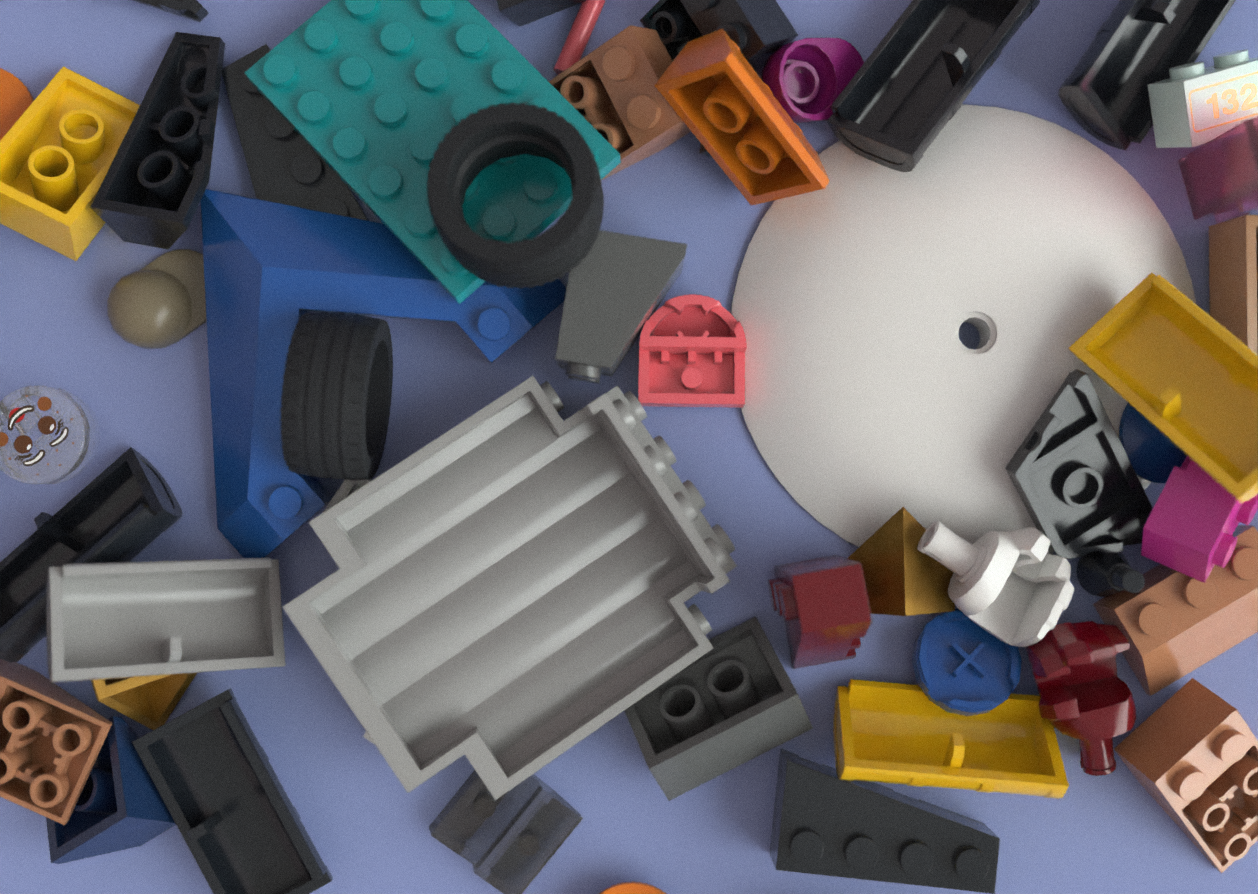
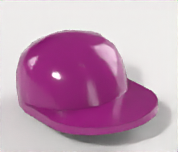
M805 38L778 47L766 60L761 80L771 89L772 94L793 122L827 121L833 114L830 106L863 65L864 61L857 49L846 40L840 38Z

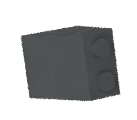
M599 230L596 241L593 242V246L587 253V256L569 272L555 356L560 368L566 369L569 379L599 383L601 375L612 376L640 335L646 320L656 311L682 272L687 244Z

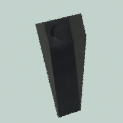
M181 32L175 33L90 206L124 242L169 249L189 227L208 186L225 50V43L220 37Z

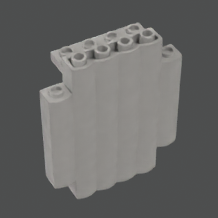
M531 376L309 522L340 569L284 605L283 609L407 793L465 754L496 800L713 649V646L705 636L712 631L710 624L695 604L687 608L684 602L700 591L712 594L730 582L726 574L737 567L729 555L735 551V547L728 535L718 524L713 527L710 526L700 511L706 506L701 494L690 480L681 482L671 467L676 462L673 452L661 436L658 435L654 439L651 437L642 423V420L647 418L646 412L631 391L623 394L617 385L563 421L558 412L564 408V405L553 387L547 381L539 385L534 376Z

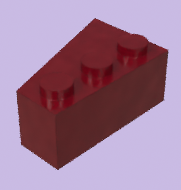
M838 555L774 566L776 578L768 580L769 594L773 610L778 611L779 616L784 617L793 669L855 658V649L861 646L860 638L865 637L872 622L861 563Z

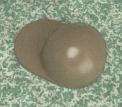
M189 249L173 250L158 257L141 270L122 277L111 289L107 300V315L113 330L124 341L138 347L162 349L180 341L207 322L203 254Z

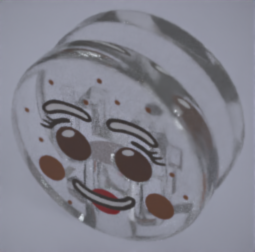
M34 385L17 389L0 401V470L6 475L27 484H60L78 477L91 465L99 448L100 428L94 411L81 397L64 389Z

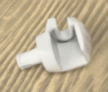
M936 521V523L933 522L926 529L918 543V551L927 554L954 572L947 591L956 607L988 633L1012 646L1027 647L1035 644L1049 630L1054 629L1062 612L1067 609L1075 590L1070 582V563L1062 556L1046 555L1051 541L1041 531L1033 527L1008 532L990 531L972 545L946 528L941 522Z

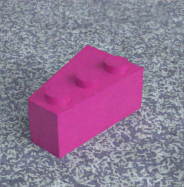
M1187 456L1180 468L1174 466L1143 527L1141 555L1205 583L1215 565L1224 568L1231 558L1238 540L1232 534L1239 522L1249 525L1258 509V494L1248 501L1239 502Z

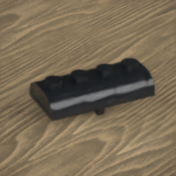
M912 0L830 106L833 114L827 120V123L832 132L844 145L858 155L893 170L911 172L943 127L962 106V102L1000 56L1001 51L1016 31L1035 10L1040 0Z
M1120 0L1106 22L1102 24L1096 33V37L1070 76L1066 78L1060 87L1058 96L1063 105L1087 133L1109 146L1126 150L1131 142L1141 143L1153 125L1148 84L1169 79L1170 68L1194 63L1236 0Z
M132 447L53 516L41 512L34 518L38 529L0 562V659L8 662H18L33 646L47 636L46 588L49 567H62L63 564L131 562L146 546L181 518L183 514L181 507L166 480L145 457Z
M231 688L132 742L213 894H310L332 881L333 877L328 867L322 861L300 820L301 817L288 798L268 760L267 754L263 747L261 748L240 709Z

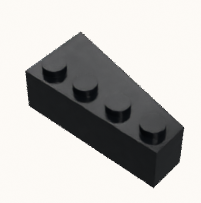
M780 748L769 852L776 870L995 894L1000 838L984 823L920 799L918 801L874 782L872 784L861 780H839L836 768L815 763L799 757L798 754Z

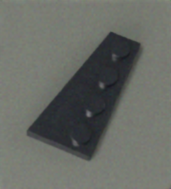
M265 44L222 69V76L256 199L369 221L352 190L251 84L244 72L271 51L268 45Z

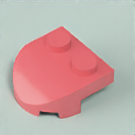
M689 294L667 300L662 307L646 320L639 339L638 401L641 405L652 407L743 408L745 405V351L747 344L740 321L737 322L734 316L722 307L718 300L708 296Z

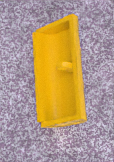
M1150 273L1068 349L1239 502L1248 501L1258 494V355L1161 275L1156 276Z
M850 679L848 687L837 686L833 716V742L836 773L839 780H861L906 784L907 786L916 787L929 786L975 790L976 792L985 793L997 792L1032 795L1053 799L1062 798L1069 786L1054 727L1049 720L1042 718L1039 712L1040 696L1011 693L1006 701L988 713L964 716L946 712L931 702L919 685Z

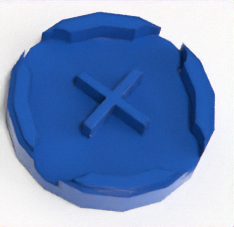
M957 608L955 611L942 612L924 626L914 642L911 663L917 684L931 702L946 712L973 716L988 713L1008 699L1020 681L1022 659L1017 646L1009 645L994 637Z

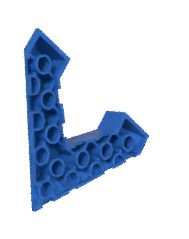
M206 189L200 202L217 529L243 558H265L324 508L333 498L315 476H307L290 471L283 456L280 407L284 367L293 331L304 313H309V311L454 322L464 330L489 361L493 363L565 301L567 288L558 278L551 283H544L545 285L524 287L523 289L507 288V286L501 287L485 281L463 302L458 304L382 223Z

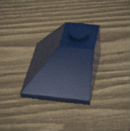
M112 716L107 719L112 722V725L68 823L63 825L46 817L51 863L62 864L138 847L176 825L132 743L139 739V737L122 717Z

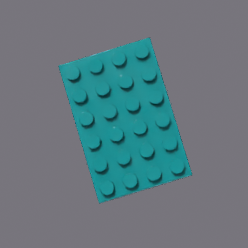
M331 0L244 72L251 84L458 304L479 288L485 280L470 273L451 255L433 223L427 197L428 171H430V162L433 159L434 152L438 149V144L443 141L446 133H449L454 125L459 124V121L467 118L469 114H474L479 109H485L491 105L509 104V102H515L516 104L522 102L528 105L535 104L537 107L542 106L549 111L556 112L559 116L564 117L568 123L570 122L574 125L589 145L596 159L601 179L621 163L620 153L468 0ZM527 154L501 158L481 170L468 187L463 203L464 219L472 231L485 239L506 243L533 239L569 207L573 194L570 177L562 167L548 158Z

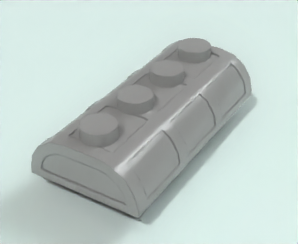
M269 557L63 564L62 567H49L46 588V627L50 682L284 667L285 651L279 559L271 560Z

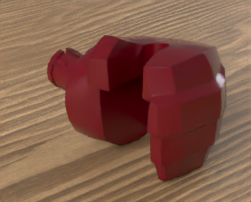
M1094 621L1065 622L1056 624L1054 629L1049 630L1039 642L1026 647L1032 674L1040 695L1039 712L1041 717L1049 720L1051 725L1060 733L1079 739L1080 767L1083 768L1085 773L1096 776L1107 775L1115 771L1117 767L1116 760L1114 759L1112 737L1122 735L1131 730L1136 720V708L1132 692L1128 685L1117 676L1116 654L1130 649L1127 638L1116 625L1099 624Z

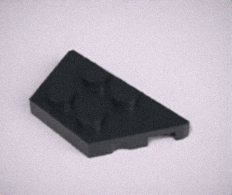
M1075 369L1069 373L1005 468L1036 528L1051 541L1048 549L1049 553L1066 559L1084 557L1090 552H1100L1102 554L1123 551V546L1142 543L1143 527L1153 510L1088 374Z

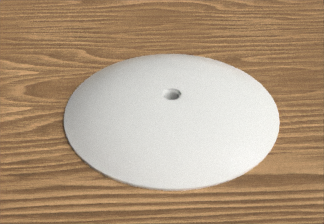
M962 105L952 119L943 127L911 172H900L868 160L852 151L839 140L819 154V158L830 180L826 188L775 200L762 218L748 245L738 273L731 314L737 322L740 321L747 344L745 351V405L741 408V411L760 455L776 479L802 508L826 528L858 547L902 507L925 529L933 522L939 521L946 528L972 545L990 531L1008 532L1027 527L1036 528L1005 468L1069 373L1079 369L1088 374L1118 437L1121 416L1128 403L1070 352L1068 348L1150 273L1156 276L1161 275L1196 304L1192 280L1182 250L1168 222L1152 198L1133 176L1107 153L1085 138L1053 122L1027 113L999 107ZM963 322L972 324L979 331L980 341L976 349L967 348L959 339V328ZM1137 476L1145 490L1151 482Z

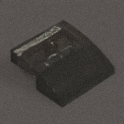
M474 770L430 824L429 830L432 837L470 862L474 873L504 894H522L583 818L578 811L535 774H532L495 800Z

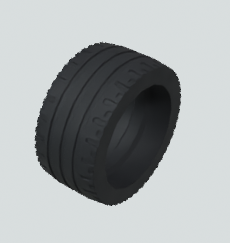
M509 102V104L500 103L496 106H488L485 109L481 108L474 114H469L467 118L460 120L459 124L454 125L451 131L446 133L443 141L438 144V149L433 154V159L429 165L430 171H428L427 175L429 210L433 223L451 255L470 273L488 283L501 287L533 288L534 286L545 285L544 283H551L555 279L563 277L565 273L572 271L587 256V253L593 246V242L596 241L602 222L604 208L603 189L598 165L589 145L574 125L570 122L568 123L564 117L559 116L552 110H547L545 107H537L535 104L528 105L522 102L520 104L515 102ZM522 154L548 158L566 171L570 177L573 192L570 205L553 227L533 239L511 243L485 239L472 231L464 219L463 203L468 187L481 170L501 158Z
M334 312L304 313L293 331L283 374L280 431L286 465L290 471L307 476L343 480L372 479L381 462L390 416L393 383V349L389 325L385 320L370 316Z

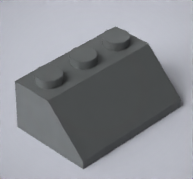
M756 617L710 639L709 642L713 646L712 650L624 710L647 766L668 801L813 729L798 693Z

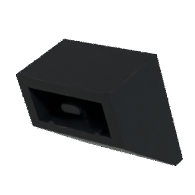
M659 0L640 19L644 28L654 29L658 32L672 61H674L689 41L723 28L755 71L764 66L766 60L778 47L790 43L798 36L776 0Z

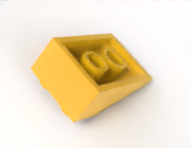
M63 66L0 140V224L77 261L105 224L90 206L140 105Z

